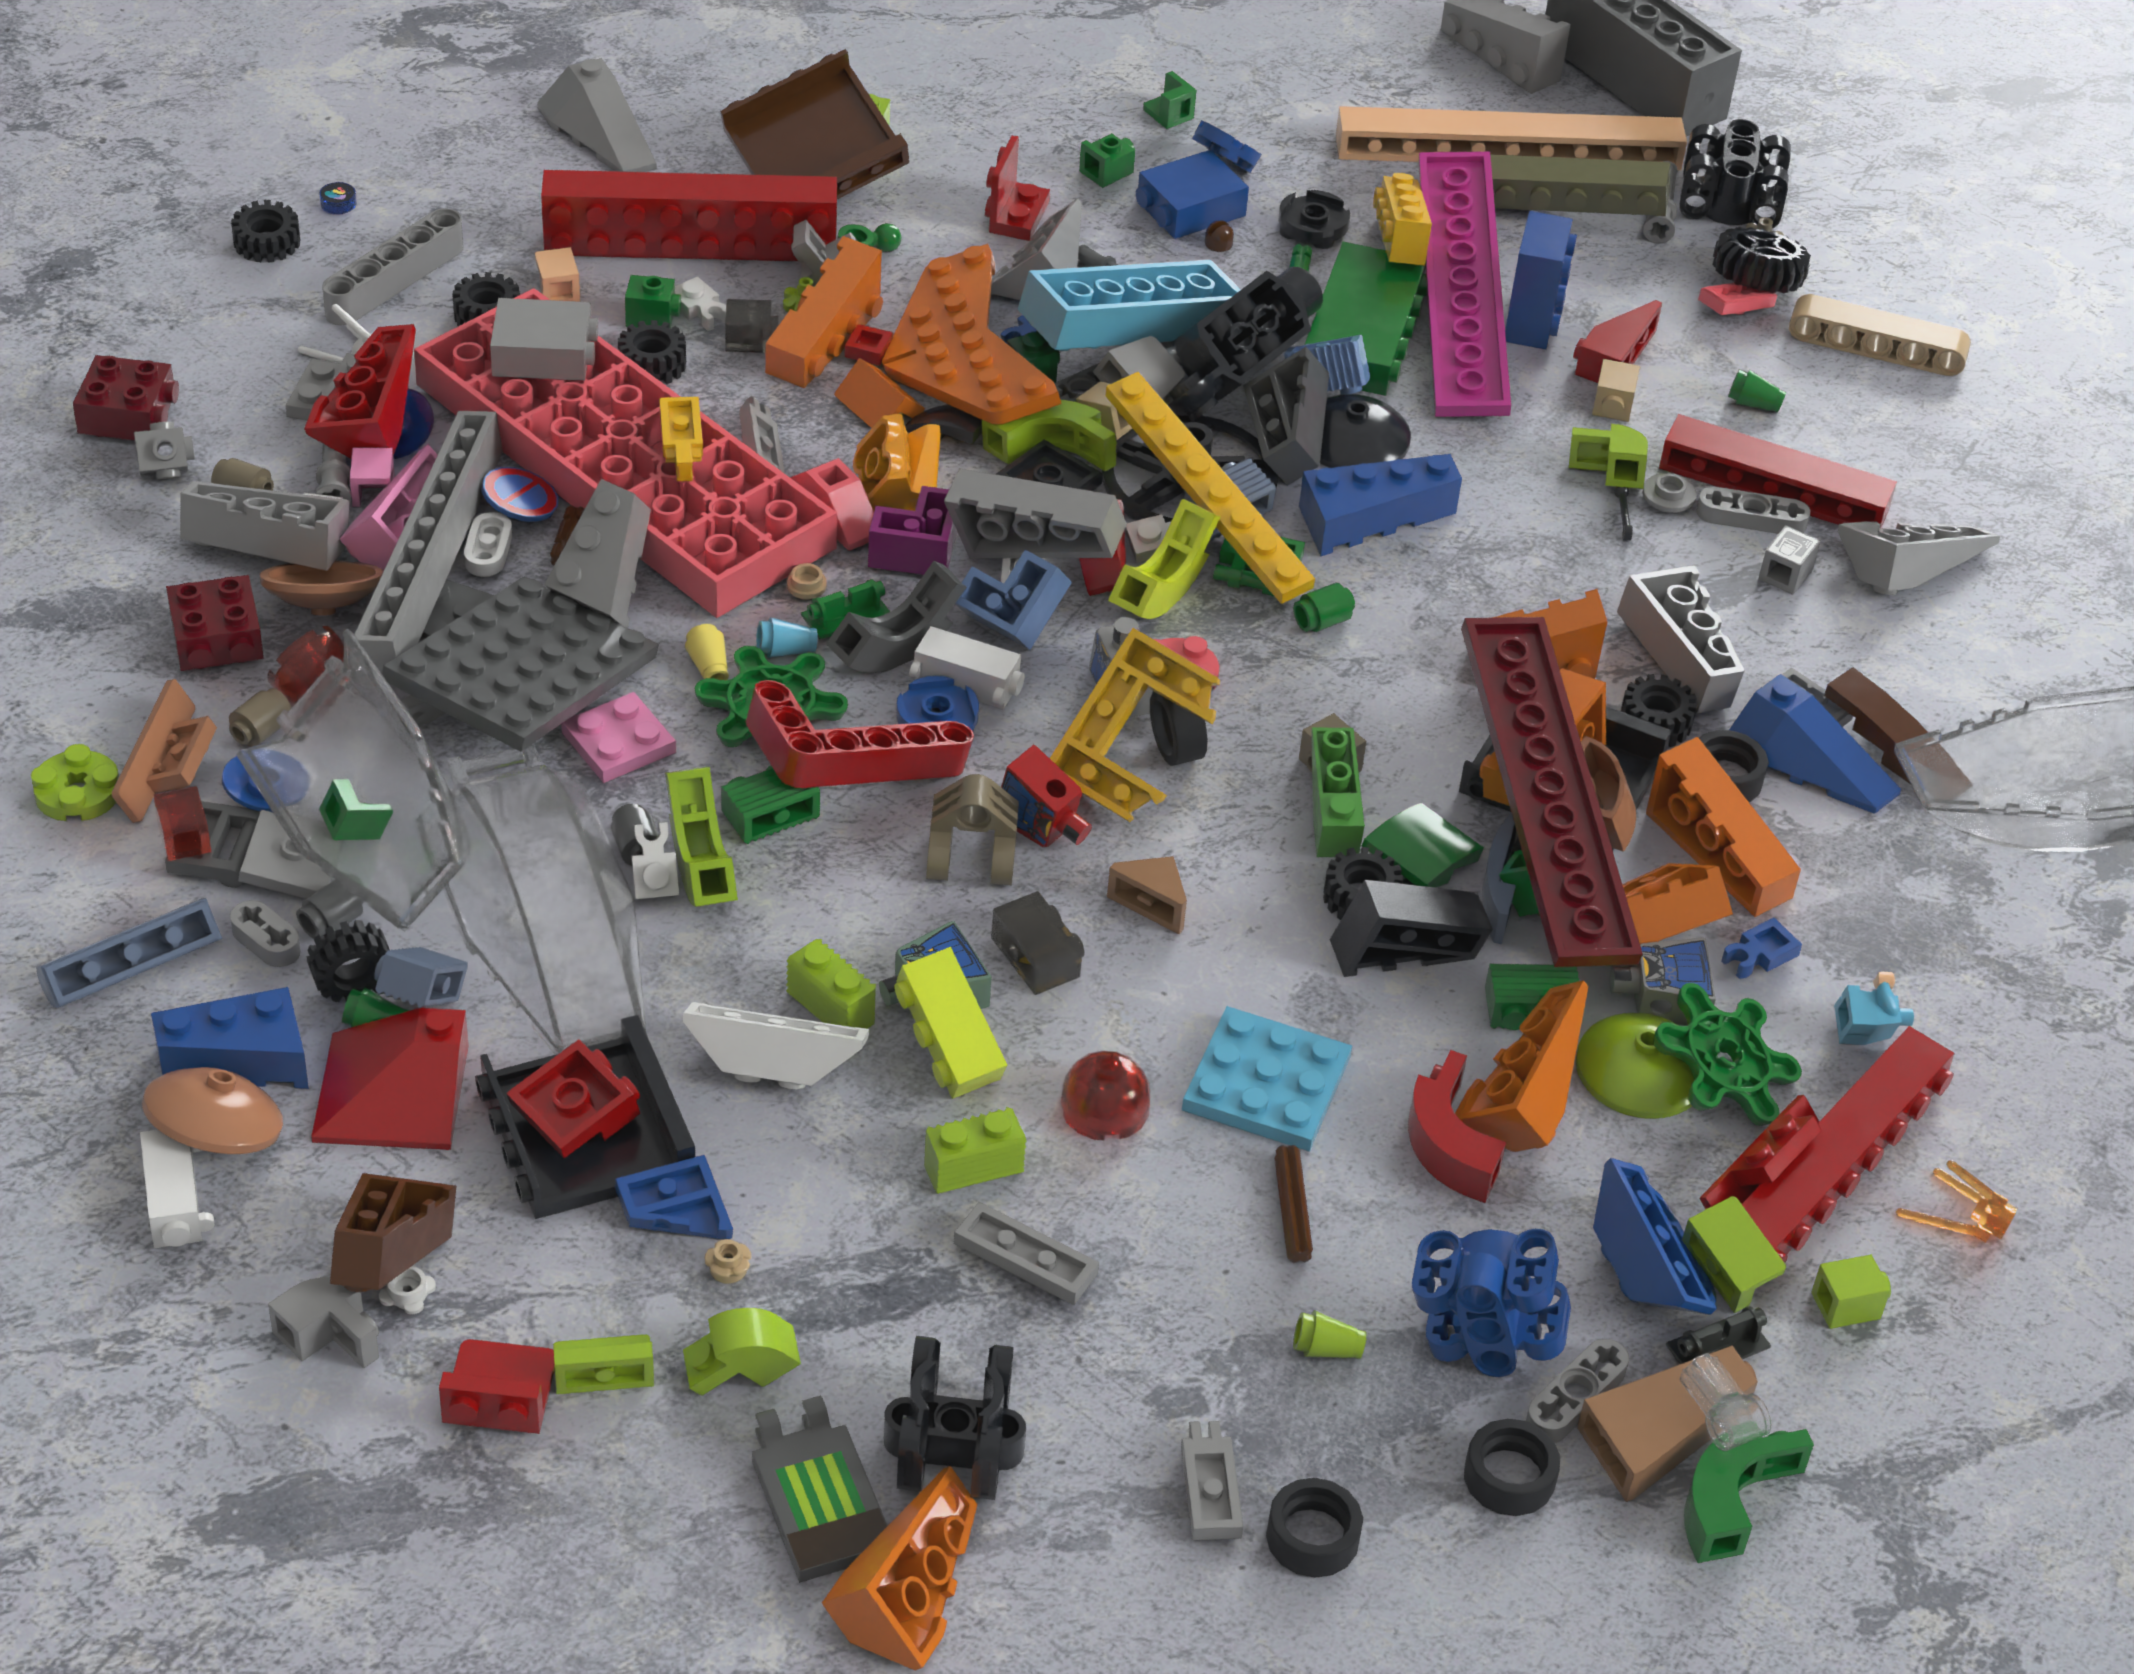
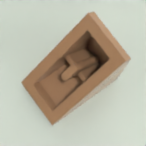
M1174 856L1114 862L1110 866L1107 898L1177 934L1183 931L1187 898Z

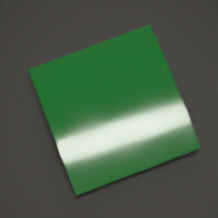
M1422 803L1409 807L1385 821L1364 838L1361 845L1362 847L1369 848L1368 851L1373 855L1376 849L1382 851V859L1391 856L1395 860L1394 866L1399 865L1401 867V875L1413 884L1434 888L1448 884L1455 869L1478 862L1484 850L1483 846Z

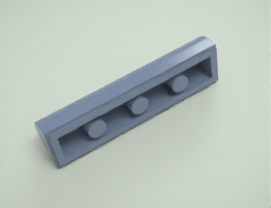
M201 898L36 967V972L47 1000L54 1008H59L223 938L207 899Z

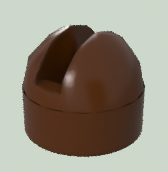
M1223 220L1214 221L1205 232V246L1216 252L1230 250L1233 246V229Z

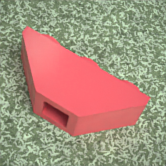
M839 458L790 477L837 512V540L848 551L869 543V529L874 511L861 480Z

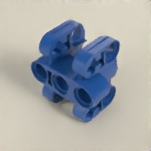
M1535 1228L1516 1235L1508 1231L1487 1229L1475 1231L1463 1238H1458L1451 1231L1440 1230L1426 1235L1421 1240L1418 1246L1412 1278V1290L1417 1306L1423 1312L1428 1313L1426 1338L1430 1352L1436 1359L1446 1362L1457 1361L1469 1353L1476 1369L1481 1373L1491 1377H1505L1512 1374L1516 1369L1518 1350H1524L1528 1357L1538 1361L1551 1360L1564 1350L1571 1303L1567 1288L1564 1284L1556 1281L1559 1258L1555 1239L1550 1232ZM1533 1247L1548 1249L1544 1255L1538 1258H1527L1524 1256V1253ZM1439 1249L1453 1250V1253L1445 1259L1434 1260L1430 1258ZM1434 1277L1440 1278L1442 1286L1437 1287L1435 1292L1434 1289L1436 1282ZM1554 1295L1560 1297L1555 1304L1548 1306ZM1541 1324H1547L1549 1333L1544 1335V1339H1540L1542 1334ZM1448 1325H1453L1455 1334H1451L1450 1339L1447 1340L1449 1333Z

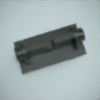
M1748 1306L1743 1308L1742 1312L1698 1330L1685 1331L1683 1336L1666 1342V1346L1679 1364L1732 1345L1740 1357L1745 1359L1771 1348V1344L1761 1333L1762 1326L1767 1324V1317L1761 1308L1754 1309Z

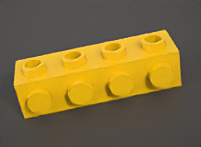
M1394 173L1392 177L1383 176L1382 186L1376 187L1374 191L1373 208H1376V219L1378 220L1389 262L1425 266L1432 222L1419 181L1414 179L1412 175L1405 173Z

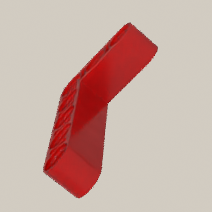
M773 680L760 681L755 685L745 721L779 779L785 784L796 788L959 776L964 771L974 738L973 731L968 726L956 721L815 730L792 692L782 683Z

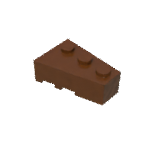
M362 1173L334 1231L330 1284L344 1286V1288L353 1292L380 1290L452 1237L457 1186Z

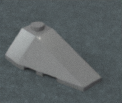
M602 58L587 59L581 63L569 65L537 102L538 110L551 128L558 133L564 130L572 136V142L577 146L586 145L595 151L596 158L614 171L647 172L657 169V163L622 90Z
M1078 198L1051 215L1030 237L1031 241L1012 256L1015 260L1012 262L1010 269L1005 265L994 275L991 282V294L1020 300L1030 270L1077 268L1082 203Z
M1855 522L1839 524L1838 527L1839 536L1858 579L1874 585V591L1887 595H1895L1897 590L1915 588L1995 546L2000 540L1999 535L1972 525L1931 524L1929 529L1921 526H1912L1909 523H1897L1896 529L1880 528L1881 524L1878 522Z

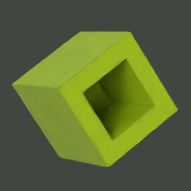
M1870 1254L1820 1264L1811 1294L1829 1329L1881 1319L1887 1300L1891 1296V1284L1887 1274L1884 1271H1880L1875 1259Z

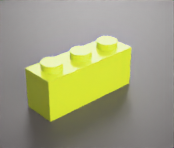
M951 947L902 965L896 980L897 983L894 985L895 993L900 1005L904 1009L909 1008L915 1020L913 1030L918 1043L922 1048L928 1047L934 1060L932 1063L933 1074L941 1088L947 1087L951 1098L954 1099L1001 1080L1007 1063Z

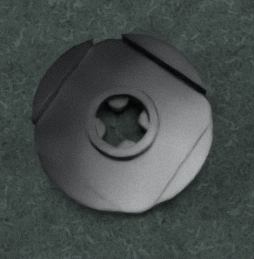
M1307 190L1306 196L1297 198L1295 192L1286 196L1280 204L1279 232L1284 238L1313 244L1319 249H1329L1333 246L1334 241L1339 240L1347 233L1351 213L1349 209L1346 211L1343 208L1344 201L1329 192Z

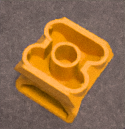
M902 413L884 415L858 443L853 459V470L859 475L873 511H875L876 506L915 511L921 486L937 488L941 437L939 425H924L908 433L904 425Z

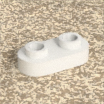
M487 512L473 520L464 548L465 568L471 574L480 577H490L499 573L504 568L512 541V524L506 515L497 512Z

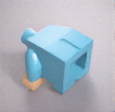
M1879 972L1873 980L1875 990L1872 992L1860 990L1859 985L1846 986L1842 996L1839 997L1834 1005L1839 1044H1871L1891 1038L1899 1026L1913 1025V1009L1900 1008L1898 996L1894 995L1891 991L1895 984V976L1892 972Z

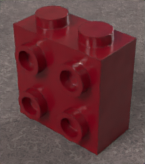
M95 355L73 401L77 433L135 441L134 432L150 431V424L167 422L171 403L175 404L179 396V383L173 379L172 364Z
M249 575L166 586L180 671L264 659L260 625Z

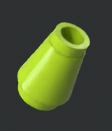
M1313 1310L1311 1314L1301 1312L1295 1327L1293 1349L1302 1351L1304 1357H1353L1361 1359L1365 1349L1367 1334L1364 1330H1359L1354 1326L1316 1310Z

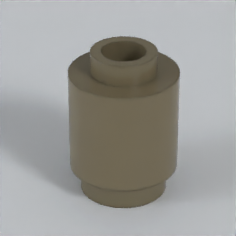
M230 458L229 460L221 459L215 465L211 476V483L271 491L274 488L271 473L268 469L236 458Z
M277 689L261 690L230 713L229 731L238 743L257 747L287 723L288 717L292 713L291 705L288 699Z

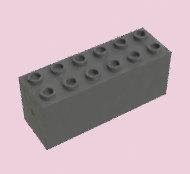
M1547 1L1545 15L1550 16V21L1556 23L1564 21L1571 24L1565 59L1642 115L1651 117H1682L1686 137L1691 134L1696 126L1701 124L1714 125L1727 119L1742 50L1673 1Z

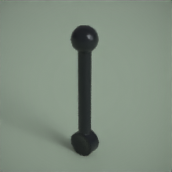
M1616 486L1614 493L1619 498L1623 525L1622 539L1631 541L1633 527L1630 525L1627 505L1629 488Z

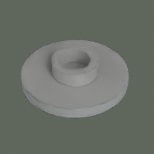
M1668 473L1656 474L1648 478L1644 483L1642 492L1644 499L1652 507L1671 513L1690 509L1694 505L1697 496L1696 489L1690 481L1676 474Z

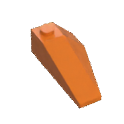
M951 1466L943 1468L847 1567L822 1601L823 1606L850 1643L913 1670L924 1667L944 1636L947 1620L942 1617L947 1598L955 1594L957 1581L952 1576L957 1556L964 1554L966 1551L978 1505L970 1497L971 1494Z

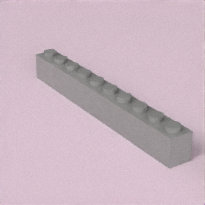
M457 412L352 638L360 681L387 683L381 680L383 665L418 644L482 500L483 478L489 471L496 468L503 452L496 412Z

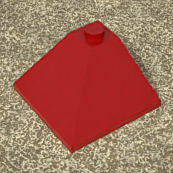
M417 1008L332 1033L311 1136L312 1143L451 1150L469 1047L466 1010Z

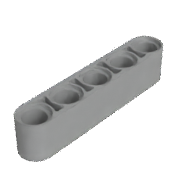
M448 208L437 209L328 277L322 285L326 320L334 325H347L332 310V305L337 304L357 321L459 255L463 251L462 218L460 213Z

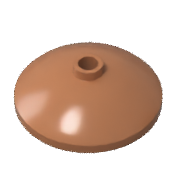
M335 561L327 571L289 563L263 570L260 573V584L270 594L294 606L310 608L311 614L323 616L335 614L336 608L357 603L374 592L384 571L380 567L371 564L349 561Z
M188 1068L166 1073L153 1080L146 1087L142 1100L145 1116L160 1132L187 1146L213 1153L247 1154L261 1151L277 1141L283 1126V1116L280 1109L263 1089L236 1073L218 1068Z

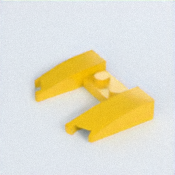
M1132 628L1050 759L1081 788L1083 795L1131 822L1134 820L1131 814L1133 811L1150 800H1153L1158 805L1164 801L1167 795L1104 757L1147 688L1213 724L1216 719V711L1209 709L1212 686L1220 685V679L1137 629Z

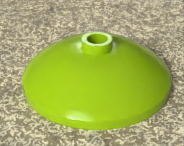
M1634 1012L1615 1014L1599 1020L1584 1033L1578 1045L1576 1067L1583 1085L1599 1102L1612 1110L1628 1116L1658 1119L1671 1117L1692 1107L1688 1100V1093L1691 1084L1694 1082L1693 1073L1685 1062L1677 1057L1660 1053L1653 1043L1655 1031L1661 1023L1671 1022L1675 1025L1678 1024L1657 1015Z

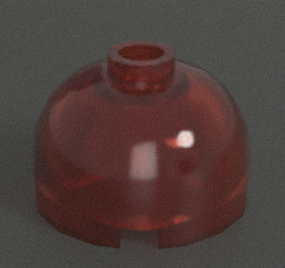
M322 626L325 633L317 635L314 630H311L294 641L276 659L281 665L276 675L271 670L267 674L268 682L271 686L280 691L293 704L301 707H315L326 702L328 705H332L340 700L347 691L345 685L352 671L350 650L340 636L329 626Z
M1108 1050L1088 1053L1071 1066L1064 1078L1061 1094L1063 1117L1066 1123L1078 1134L1093 1140L1104 1141L1105 1135L1120 1134L1119 1139L1130 1137L1143 1127L1149 1117L1150 1082L1142 1067L1128 1055Z

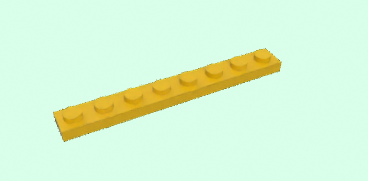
M1139 371L1106 386L1105 397L1198 506L1220 516L1216 528L1280 604L1314 588L1315 577Z

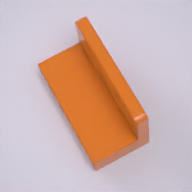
M861 358L858 359L834 393L835 397L871 428L884 415L899 414L901 412L914 418L926 409L881 369Z

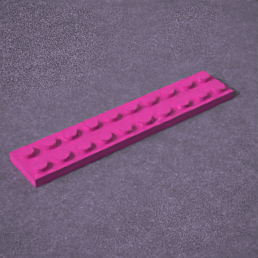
M1490 151L1419 152L1420 187L1432 222L1425 269L1435 417L1510 416L1511 397Z

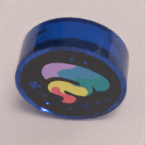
M333 182L320 189V206L328 213L345 214L353 210L357 205L356 190L350 184Z

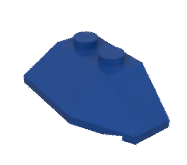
M1610 1158L1604 1164L1593 1229L1602 1245V1254L1611 1263L1620 1280L1619 1287L1621 1291L1633 1302L1711 1315L1717 1309L1715 1304L1716 1291L1704 1270L1683 1243L1684 1231L1661 1194L1649 1184V1177L1642 1166Z

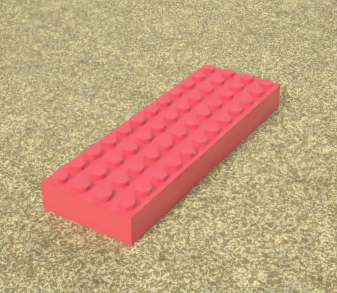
M535 288L513 298L550 300ZM497 307L414 349L417 386L455 415H457L458 411L496 412L503 453L525 470L544 478L554 487L557 495L576 508L581 506L585 509L601 479L634 493L651 509L642 558L640 559L716 618L784 580L795 566L803 563L811 564L837 549V512L701 411L702 462H693V481H677L676 463H666V459L663 457L659 398L681 396L600 336H598L597 341H591L595 342L594 365H587L585 381L492 376L490 344Z

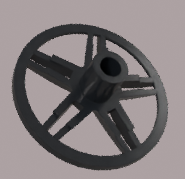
M1202 415L1194 422H1191L1188 417L1177 416L1210 456L1213 443L1211 428L1242 440L1259 456L1260 459H1252V462L1256 463L1257 468H1260L1267 478H1270L1271 483L1275 484L1277 490L1278 475L1263 460L1258 439L1239 426L1213 417ZM1131 429L1116 440V456L1156 475L1143 483L1141 489L1130 497L1119 486L1114 474V467L1107 471L1102 470V482L1107 494L1115 495L1116 499L1122 500L1124 513L1137 521L1159 515L1151 510L1170 501L1185 490L1145 443L1142 444L1130 440L1138 435ZM1211 456L1221 468L1229 462L1237 464L1245 460V456ZM1163 516L1165 523L1171 522L1173 519Z

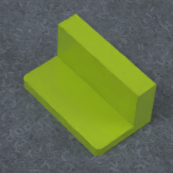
M1729 1197L1689 1218L1682 1238L1683 1243L1734 1313L1750 1305L1757 1287L1784 1274L1786 1269L1785 1263L1736 1197Z
M647 1334L557 1341L553 1344L556 1394L654 1386L652 1341L650 1342V1336Z

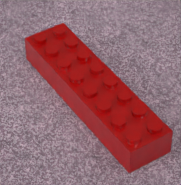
M580 170L543 171L541 203L544 251L571 247L573 256L798 261L792 251L791 244L793 243L794 225L804 220L808 221L826 245L836 240L837 177Z

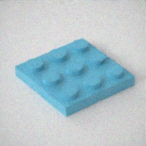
M1226 1006L1183 1098L1182 1111L1287 1145H1295L1297 1148L1310 1152L1351 1058L1352 1045Z

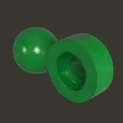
M890 223L879 225L874 232L862 225H845L839 229L837 237L838 239L851 232L858 242L871 247L876 246L883 252L896 250L902 240L900 230Z

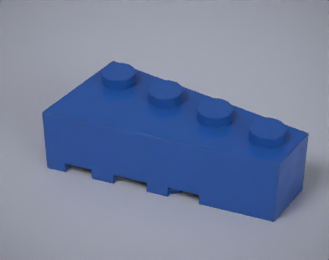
M1451 454L1303 471L1299 508L1321 557L1333 553V547L1346 543L1350 548L1362 544L1364 537L1380 533L1384 537L1396 533L1397 527L1410 524L1415 527L1456 514L1462 477Z

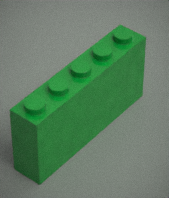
M1343 241L1323 293L1322 306L1316 312L1311 325V331L1308 333L1304 345L1362 335L1370 372V379L1366 385L1362 386V391L1386 396L1390 383L1398 382L1402 365L1400 360L1405 361L1408 351L1409 339L1407 338H1413L1417 317H1420L1424 296H1427L1426 262L1425 266L1389 262L1386 250Z

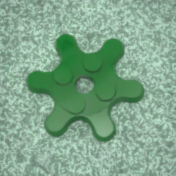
M743 646L738 648L734 654L735 664L740 671L736 677L729 680L706 678L700 680L695 685V695L700 704L706 707L722 708L730 713L726 719L717 725L716 734L724 746L731 748L740 746L746 739L753 736L745 721L755 685L760 681L773 680L785 685L792 692L809 721L816 719L840 720L848 708V700L841 693L824 692L815 688L813 682L822 675L825 669V660L819 654L810 652L799 655L790 664L774 665L766 660L764 652L756 646Z
M1695 983L1684 984L1679 990L1677 1004L1686 1017L1688 1026H1678L1671 1022L1661 1023L1655 1031L1653 1043L1660 1053L1681 1059L1693 1073L1694 1082L1691 1084L1688 1093L1690 1104L1699 1111H1706L1715 1108L1723 1097H1728L1741 1105L1749 1120L1755 1125L1764 1126L1771 1124L1780 1112L1777 1103L1768 1091V1082L1779 1085L1796 1082L1802 1075L1800 1064L1793 1056L1774 1051L1765 1044L1760 1030L1767 1020V1014L1759 1002L1751 998H1744L1737 1004L1734 1012H1724L1714 1006L1707 992L1701 986ZM1720 1052L1728 1053L1733 1062L1728 1061L1723 1056L1718 1058L1717 1055Z

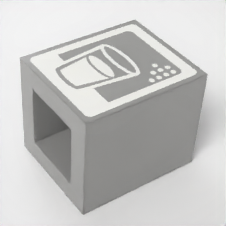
M1785 525L1765 550L1758 579L1794 594L1812 572L1821 540Z

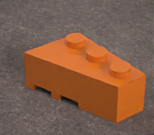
M1598 589L1585 592L1586 598L1562 604L1560 599L1548 602L1549 608L1524 614V610L1521 609L1496 616L1544 617L1559 669L1563 668L1594 679L1596 678L1608 622Z
M1668 863L1622 884L1640 944L1658 942L1733 915L1719 866Z

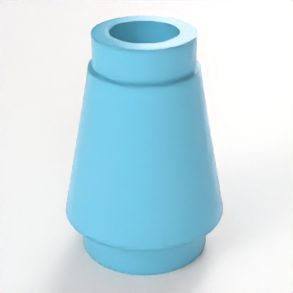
M772 617L768 621H759L756 647L760 648L768 658L815 652L817 649L818 633L816 628H809Z

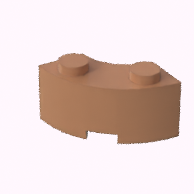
M1585 736L1581 741V745L1611 847L1624 852L1633 836L1636 825V808L1633 797L1616 756L1602 743Z

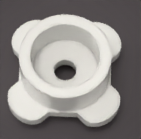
M411 1266L389 1282L387 1288L380 1291L379 1300L384 1306L395 1305L404 1309L407 1314H417L423 1310V1301L426 1296L435 1291L436 1283L431 1276H425L421 1269Z

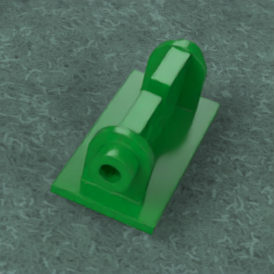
M870 579L866 583L848 588L847 597L839 591L822 598H814L812 604L807 605V610L801 612V616L810 628L817 629L818 638L823 639L833 635L848 612L866 618H875L888 614L890 610L880 599V597L886 594L883 583Z

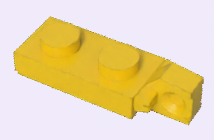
M699 396L659 398L663 457H665L666 463H676L677 481H693V462H702L703 456Z

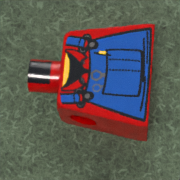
M1033 744L1007 766L1001 788L1019 801L1018 833L1041 847H1049L1062 835L1075 845H1079L1085 840L1092 829V825L1076 813L1081 800L1082 790L1045 753Z

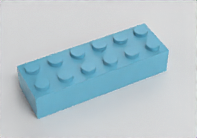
M1211 260L1030 270L1019 302L1018 311L1045 338L1052 348L1059 351H1068L1073 348L1088 347L1097 349L1101 346H1122L1148 336L1155 337L1161 343L1177 339L1239 292L1240 289Z

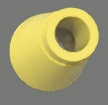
M701 624L692 628L686 635L685 649L704 679L727 680L729 674L723 633L712 624Z

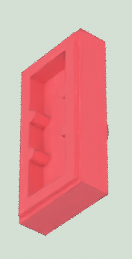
M1728 283L1701 288L1698 300L1720 315H1742L1746 311L1774 307L1778 295L1772 294L1769 291L1759 292L1757 289H1747L1746 286L1741 284Z

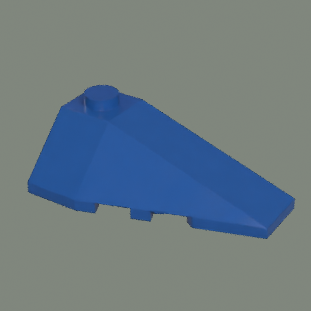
M1782 674L1776 676L1753 694L1729 729L1746 734L1757 741L1766 751L1769 762L1768 767L1789 774V781L1802 786L1804 781L1825 788L1829 797L1873 814L1900 795L1901 788L1812 694Z

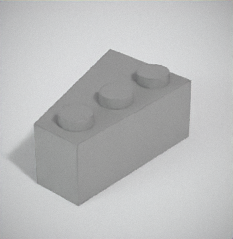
M601 479L544 585L551 591L567 596L578 604L594 612L602 613L608 616L610 620L628 628L630 618L627 616L631 594H635L637 582L634 580L638 558H642L651 509L634 493Z

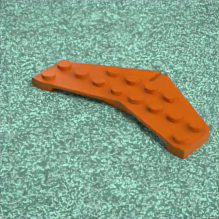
M987 243L981 246H971L961 253L946 258L939 257L929 262L918 281L893 335V339L886 350L882 364L886 375L897 382L991 424H1004L1062 403L1054 382L988 329L992 275H995V261Z

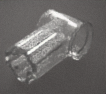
M1709 1353L1694 1358L1692 1363L1682 1370L1679 1380L1705 1414L1706 1428L1709 1436L1720 1450L1729 1451L1769 1434L1771 1431V1418L1764 1402L1753 1393L1745 1395L1717 1356L1712 1357Z

